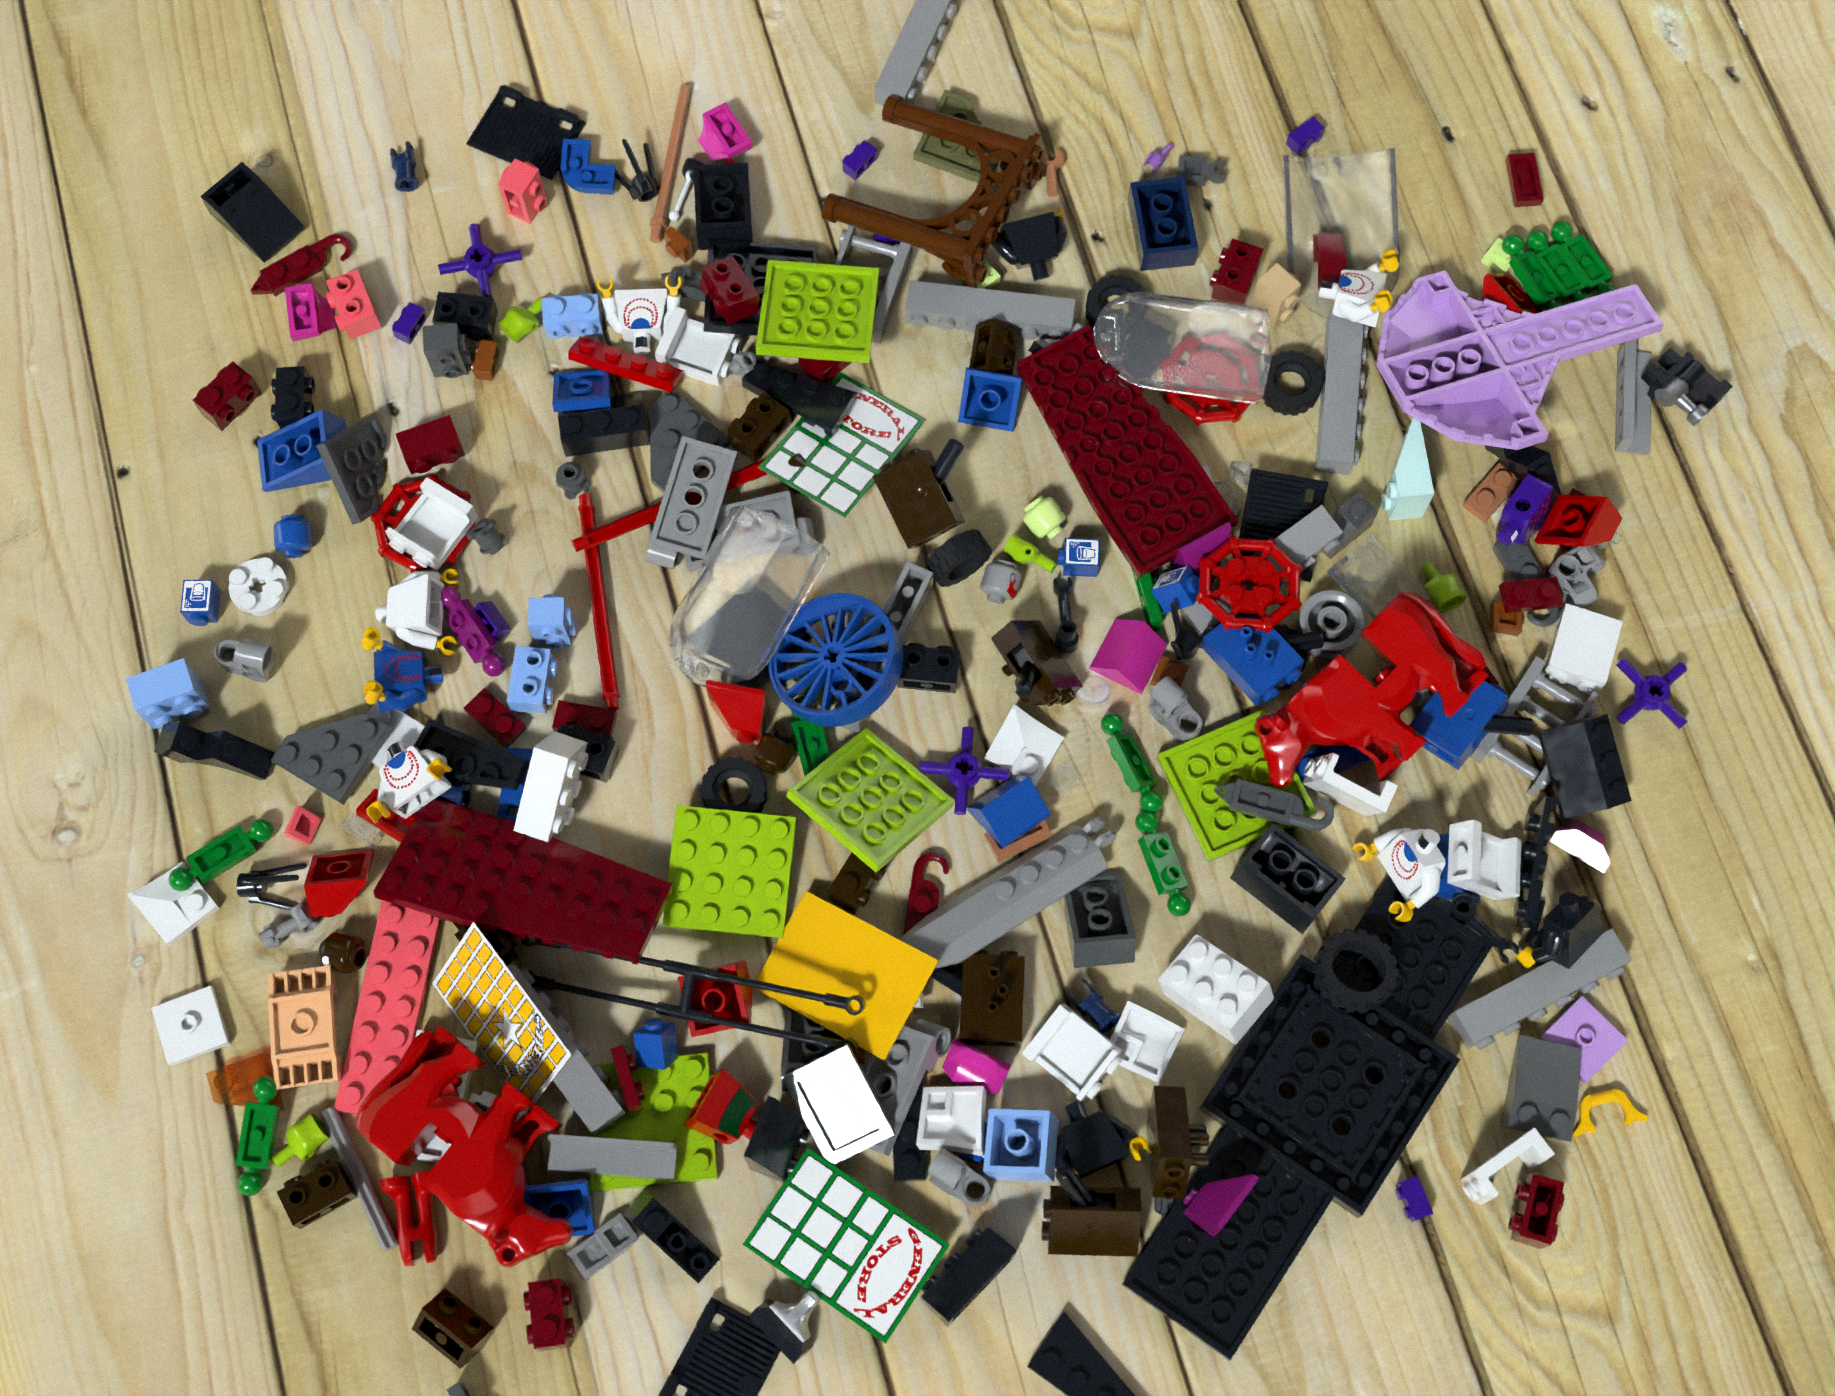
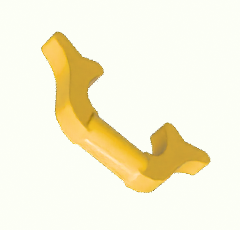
M1618 1089L1601 1091L1586 1095L1580 1101L1579 1122L1572 1136L1578 1137L1584 1132L1592 1134L1597 1131L1589 1115L1590 1109L1597 1105L1611 1102L1618 1103L1623 1109V1123L1626 1126L1631 1125L1634 1121H1648L1649 1117L1637 1111L1624 1092Z

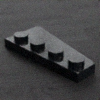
M758 361L753 366L754 369L742 378V387L758 396L765 392L789 409L790 414L795 412L802 416L807 424L813 427L818 425L824 429L825 434L832 438L856 401V392Z
M430 718L415 744V747L421 751L429 749L443 755L447 759V765L452 770L450 772L446 771L443 775L449 781L517 791L530 765L529 762Z
M1546 795L1536 808L1527 814L1524 829L1529 832L1528 840L1524 841L1521 850V859H1525L1524 870H1520L1521 895L1520 898L1516 899L1514 906V916L1518 917L1517 927L1529 929L1537 920L1543 881L1538 880V875H1543L1547 864L1548 854L1543 851V847L1547 845L1549 836H1552L1554 823L1548 822L1549 812L1553 808H1557V797Z
M1063 1312L1027 1366L1066 1396H1135L1065 1312Z

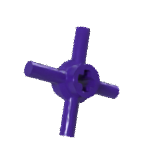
M471 224L469 231L472 246L466 251L464 259L438 264L440 275L467 271L468 274L478 279L480 296L492 297L489 278L494 274L497 265L522 260L521 250L517 249L495 254L491 249L483 245L480 225Z
M1625 657L1616 664L1635 684L1633 690L1634 701L1616 715L1617 720L1621 724H1626L1642 709L1660 710L1678 729L1688 722L1668 702L1670 699L1669 686L1687 671V667L1683 663L1678 662L1662 677H1644Z
M972 727L962 728L960 754L953 756L948 763L920 761L919 771L921 773L947 775L949 781L957 787L954 814L966 815L968 788L976 785L980 778L1008 781L1009 769L983 767L980 761L972 755L974 728ZM961 767H967L968 774H961Z

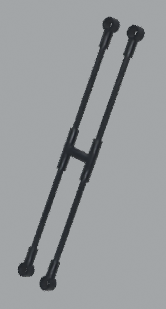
M526 936V939L521 938L522 943L527 947L542 945L557 949L561 947L572 949L570 945L555 942L554 946L544 944L540 938H535L534 942H531L528 936ZM588 949L584 950V952L602 956L601 952H596ZM614 956L615 959L632 962L631 959ZM642 956L639 964L663 968V971L684 975L678 1006L664 1002H658L657 1004L559 983L555 979L537 976L533 971L527 969L536 981L531 985L535 988L565 991L656 1011L657 1014L708 1025L714 1023L816 1045L817 1048L834 1051L844 1046V1043H849L853 1048V1054L855 1055L858 1052V1043L852 1038L844 1040L822 1036L817 1038L712 1015L711 1012L696 1010L691 1007L696 978L714 982L720 980L824 1002V1005L846 1009L851 1015H858L865 1010L866 1002L860 995H853L851 997L829 993L824 995L724 974L716 969L668 959L662 961ZM852 1000L859 1002V1010H854L851 1007Z

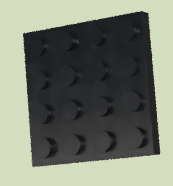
M709 238L707 264L733 255L760 296L757 314L728 324L722 315L717 314L709 295H705L703 332L757 336L768 260L818 263L819 247Z

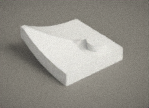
M378 702L374 704L367 714L388 725L393 730L371 764L380 768L389 762L391 758L387 751L394 743L402 742L406 749L410 746H415L425 726L396 709L380 713Z
M1014 704L984 756V761L995 768L1009 769L1011 777L1014 775L1029 776L1036 788L1063 744L1065 737L1046 727Z
M183 861L162 876L127 895L170 947L220 909L197 878H194L193 885L186 891H176L170 886L169 875L174 869L179 867L189 868Z
M1128 1001L1110 1040L1123 1050L1118 1057L1122 1060L1119 1065L1120 1067L1160 1085L1185 1029Z
M984 1086L923 1087L916 1141L919 1150H941L944 1148L947 1151L984 1156L986 1090Z

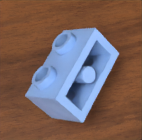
M580 293L575 296L553 295L550 298H542L543 325L548 339L603 335L602 309L598 294Z
M547 594L543 598H529L528 628L536 646H546L549 649H561L564 646H572V636L577 635V620L573 618V610L568 608L565 598L555 594Z
M515 647L507 703L511 711L547 714V707L552 705L554 699V688L551 687L552 677H556L558 673V660L554 658L551 649Z

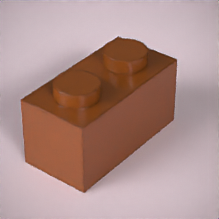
M480 340L479 346H476V358L471 365V371L476 379L493 381L500 352L497 342Z

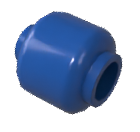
M302 515L281 516V520L274 524L275 549L285 552V557L287 558L303 557L302 552L312 548L311 523L304 520Z

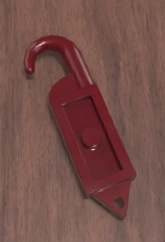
M332 234L310 246L307 244L260 270L261 275L251 288V293L253 295L273 294L276 297L285 292V287L295 286L323 271L327 263V256L324 250L336 244H342L345 247V252L340 257V260L345 261L348 259L353 250L351 241L344 235Z
M927 852L922 854L913 866L903 935L924 917L938 909L939 888L931 881L924 880V873L927 863L931 861L940 863L944 874L949 873V864L939 853Z

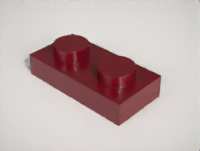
M1535 153L1508 154L1505 162L1514 207L1541 206L1544 198Z
M1557 577L1502 582L1498 586L1505 613L1559 608L1564 604Z
M485 688L463 708L470 717L504 748L509 747L527 729L526 725Z
M558 700L552 729L557 732L559 724L568 727L569 724H575L583 727L587 733L593 735L604 733L612 737L617 712L613 709Z
M623 1045L611 1048L627 1108L631 1114L643 1110L641 1101L646 1100L641 1081L635 1083L632 1071L637 1070L634 1055L632 1052L627 1053Z

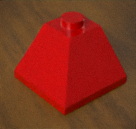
M1487 273L1484 276L1483 301L1484 299H1489L1507 305V310L1522 314L1523 311L1532 314L1543 312L1540 308L1536 307L1529 298V295L1509 273Z
M1558 495L1535 538V542L1537 544L1581 547L1609 542L1612 540L1623 518L1608 497Z
M707 680L706 689L710 705L732 737L745 744H753L754 741L759 742L764 734L769 712L766 691Z
M373 849L314 855L312 857L304 883L311 917L321 916L329 918L343 913L367 884L374 857Z
M746 960L711 967V969L719 970L720 973L750 979ZM684 975L678 977V982L681 991ZM696 978L691 1008L711 1012L714 1016L751 1023L752 987L720 980L714 982ZM687 1020L691 1038L733 1029V1027L714 1023L708 1025Z

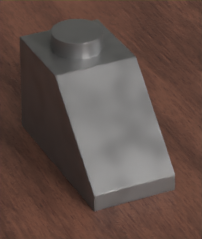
M1359 492L1337 508L1331 515L1343 533L1338 539L1340 544L1327 554L1324 550L1322 551L1329 559L1333 558L1370 528L1377 516L1378 511Z

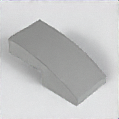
M620 1213L595 1230L591 1237L569 1251L567 1258L585 1282L629 1249L639 1238Z

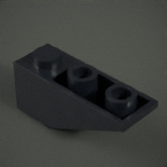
M645 1190L623 1213L630 1222L698 1284L720 1260Z

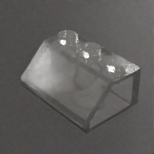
M1372 533L1327 570V573L1359 604L1360 608L1371 619L1401 591L1417 594L1430 603L1431 595Z

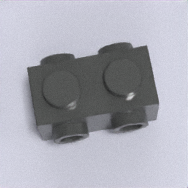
M441 322L437 325L423 326V351L434 377L457 378L460 375H468V364H472L471 348L467 347L466 335L461 334L457 323Z

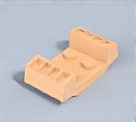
M331 965L268 974L270 1048L276 1089L281 1090L341 1081L343 1059L337 1055L333 997L338 996L336 973L331 968Z

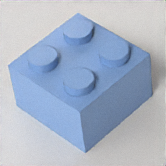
M184 658L126 678L136 712L153 729H162L163 724L174 723L184 718H196L203 711L211 709L201 677Z
M989 1109L983 1172L992 1180L1054 1182L1058 1118L1049 1110Z

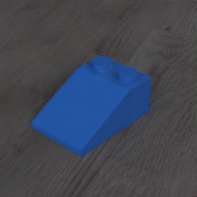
M321 409L257 440L262 491L270 492L331 480L316 445L346 428L345 420Z

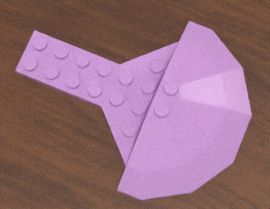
M1446 270L1417 278L1413 282L1412 288L1406 294L1403 293L1399 297L1398 303L1391 310L1388 309L1383 319L1376 366L1401 409L1408 415L1454 441L1519 450L1547 441L1548 432L1536 415V412L1558 362L1660 332L1664 323L1637 284L1537 314L1526 311L1519 314L1507 310V305L1489 299H1484L1482 302L1468 297L1469 293L1458 290Z

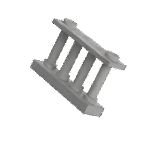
M849 225L847 230H842L839 240L841 248L834 265L879 268V279L883 280L885 286L883 291L879 290L877 292V309L875 311L872 342L881 345L912 258L914 246L900 242V245L895 244L893 246L860 237L856 234V227ZM854 246L890 256L894 261L892 267L884 269L848 258Z
M1536 656L1509 696L1507 710L1502 715L1512 717L1516 709L1520 712L1524 710L1548 726L1555 727L1566 722L1530 700L1531 697L1527 695L1530 687L1535 689L1539 687L1576 710L1578 713L1572 721L1593 714L1597 708L1593 702L1598 694L1593 691L1585 702L1545 678L1546 674L1541 672L1547 662ZM1488 733L1471 755V758L1479 763L1483 761L1486 755L1490 758L1495 756L1533 780L1534 782L1527 791L1531 796L1538 788L1544 790L1551 780L1546 763L1541 771L1501 747V743L1497 741L1500 733ZM1534 734L1530 736L1513 735L1543 754L1539 737Z

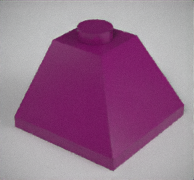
M1227 522L1180 548L1171 569L1174 570L1189 565L1194 574L1199 578L1200 568L1198 567V562L1201 558H1206L1228 540L1227 538L1232 527L1230 523ZM1222 560L1216 565L1220 567ZM1211 575V585L1216 579L1214 575Z
M1253 1174L1206 1183L1200 1190L1194 1187L1183 1201L1187 1205L1183 1214L1214 1237L1222 1230L1259 1178Z

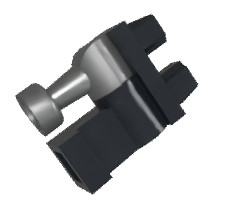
M1669 348L1657 361L1667 372L1664 373L1659 367L1652 364L1642 375L1641 379L1651 387L1647 395L1652 400L1656 398L1661 403L1660 405L1664 407L1676 405L1689 414L1686 419L1691 425L1695 426L1724 398L1733 386L1725 379L1719 382L1706 371L1700 362L1693 359L1694 356L1690 352L1680 356Z

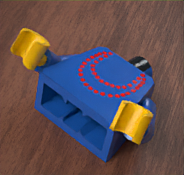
M367 627L364 631V638L361 641L363 649L369 651L376 648L377 652H374L375 681H367L363 692L366 694L365 700L368 704L371 705L378 702L380 713L395 709L405 711L415 704L425 702L428 699L427 684L444 682L442 666L425 667L421 652L399 648L386 640L380 641L381 634L374 627Z

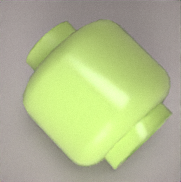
M1040 496L1024 508L1026 513L1023 516V521L1036 538L1040 539L1047 535L1049 539H1052L1063 530L1061 524L1065 521L1066 516L1053 498L1047 497L1044 499Z

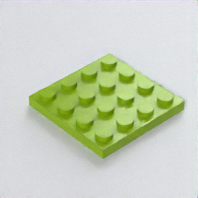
M768 260L756 341V355L870 363L879 268Z
M1264 709L1157 754L1156 759L1208 863L1257 842L1272 823L1282 830L1293 826L1229 810L1230 806L1214 792L1215 787L1234 783L1237 779L1293 793L1303 802V816L1313 818L1317 815V811L1296 770L1294 779L1288 786L1279 788L1270 783L1267 762L1261 749L1259 737L1254 730L1256 719L1266 714Z
M867 727L788 789L786 795L789 800L876 873L949 811L955 802L952 797Z
M676 805L667 881L672 884L673 892L664 909L662 926L783 938L786 926L797 817Z
M708 1053L678 1056L666 1070L637 1067V1070L632 1071L635 1083L641 1081L645 1092L646 1100L641 1101L643 1110L631 1114L627 1104L623 1105L621 1108L627 1115L600 1134L598 1138L675 1143L678 1147L675 1180L590 1174L591 1191L595 1193L718 1179L715 1139L683 1125L710 1078ZM615 1063L597 1064L608 1078L603 1082L607 1089L612 1091L615 1088L625 1101ZM587 1127L588 1137H595Z

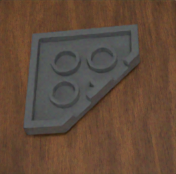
M665 391L650 405L651 482L663 493L665 492L682 436L727 448L730 445L727 435L674 391L672 393ZM697 466L693 471L694 475L697 477L706 466Z
M376 412L365 415L316 445L352 524L361 523L378 510L379 500L375 499L377 486L381 485L384 464L380 462L382 449H386L387 437Z
M367 713L358 714L287 735L270 761L344 805L393 729Z

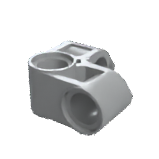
M1593 545L1587 547L1577 546L1557 558L1548 569L1546 578L1557 577L1564 603L1563 607L1567 603L1584 608L1598 601L1597 592L1588 577L1603 569L1605 562ZM1559 568L1565 570L1567 575L1563 574Z
M247 638L243 639L242 642L224 640L215 647L214 651L216 659L225 671L264 683L267 682L277 656L271 645ZM234 651L233 659L224 660L229 652Z
M1170 676L1163 678L1150 692L1151 698L1148 706L1150 713L1181 744L1199 737L1202 719L1188 704V694ZM1191 724L1195 727V730L1185 731L1181 725Z
M942 1148L937 1153L927 1171L930 1177L929 1180L944 1192L955 1196L970 1207L980 1208L984 1206L990 1198L988 1181L970 1169L967 1163L946 1149ZM973 1184H979L984 1188L985 1192L981 1198L973 1199L967 1194L968 1188Z

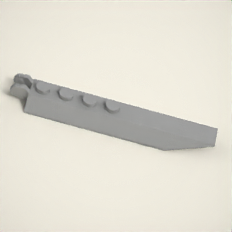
M1100 816L1089 821L1083 829L1072 824L924 917L899 940L939 960L935 969L961 963L1106 870L1108 865L1101 850L1113 843L1117 834L1113 830H1108L1095 841L1090 838L1104 828L1106 821Z

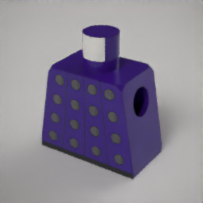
M1527 474L1503 508L1499 532L1496 535L1502 544L1511 545L1513 541L1520 545L1527 543L1547 518L1554 486Z

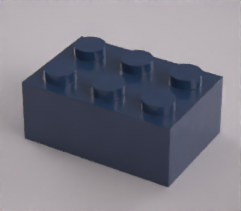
M1185 176L1130 182L1128 205L1140 271L1195 265L1198 244Z

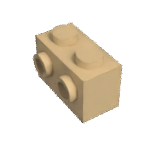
M1276 263L1257 280L1250 308L1273 328L1281 322L1286 323L1295 313L1294 307L1300 298L1298 294L1301 283H1299L1298 278L1293 273L1287 272L1281 265Z

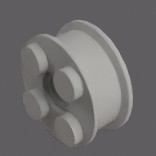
M1335 590L1321 591L1312 595L1304 603L1297 618L1296 631L1298 632L1297 634L1321 631L1324 638V646L1319 649L1308 650V652L1315 657L1331 660L1338 654L1345 656L1354 649L1360 638L1358 633L1364 628V615L1359 604L1349 595ZM1323 621H1332L1337 628H1327Z

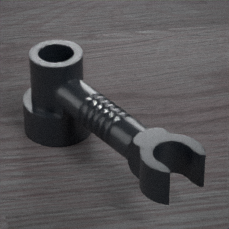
M1069 577L1066 587H1059L1057 585V578L1053 581V592L1057 595L1060 615L1059 631L1055 636V644L1060 652L1067 654L1077 649L1079 636L1076 632L1077 627L1072 622L1069 594L1072 590V580Z
M1460 893L1453 897L1451 912L1454 918L1462 924H1469L1487 940L1498 953V957L1503 963L1509 964V958L1503 953L1505 949H1511L1519 955V948L1516 943L1501 938L1477 916L1476 902L1471 895Z

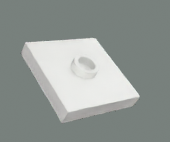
M211 985L151 1008L167 1065L170 1067L230 1045L217 997Z

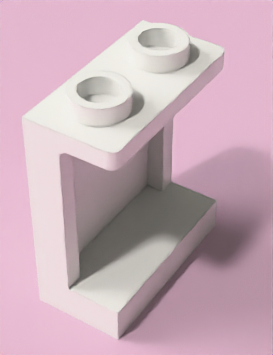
M675 307L655 351L656 361L668 363L675 368L683 370V375L720 387L723 378H728L730 374L731 359L734 354L739 353L742 339H740L739 334L703 332L704 323L688 318L685 309Z
M426 477L420 485L423 494L395 530L388 527L385 532L390 540L389 545L402 554L406 551L413 556L412 559L424 568L430 566L438 571L477 520L478 515L473 505Z
M1566 603L1559 612V617L1556 621L1558 627L1543 673L1546 674L1545 677H1548L1554 683H1567L1576 686L1585 693H1592L1593 691L1599 693L1606 685L1623 621Z
M1335 753L1317 756L1314 759H1310L1303 772L1306 777L1302 784L1363 816L1386 813L1398 785L1386 780L1366 784L1365 788L1336 774L1333 770L1339 755Z
M1476 820L1450 824L1447 883L1495 901L1518 897L1520 895L1521 839L1517 837L1501 839L1482 832V823Z
M1060 1004L1022 1054L1031 1062L1036 1061L1074 1092L1079 1101H1083L1087 1097L1092 1100L1100 1091L1103 1085L1099 1081L1106 1072L1111 1075L1122 1062L1118 1057L1123 1050L1068 1005Z
M1533 1128L1460 1179L1464 1184L1462 1187L1463 1191L1472 1202L1477 1201L1481 1206L1499 1195L1498 1191L1489 1181V1177L1517 1156L1530 1170L1555 1154L1539 1132Z

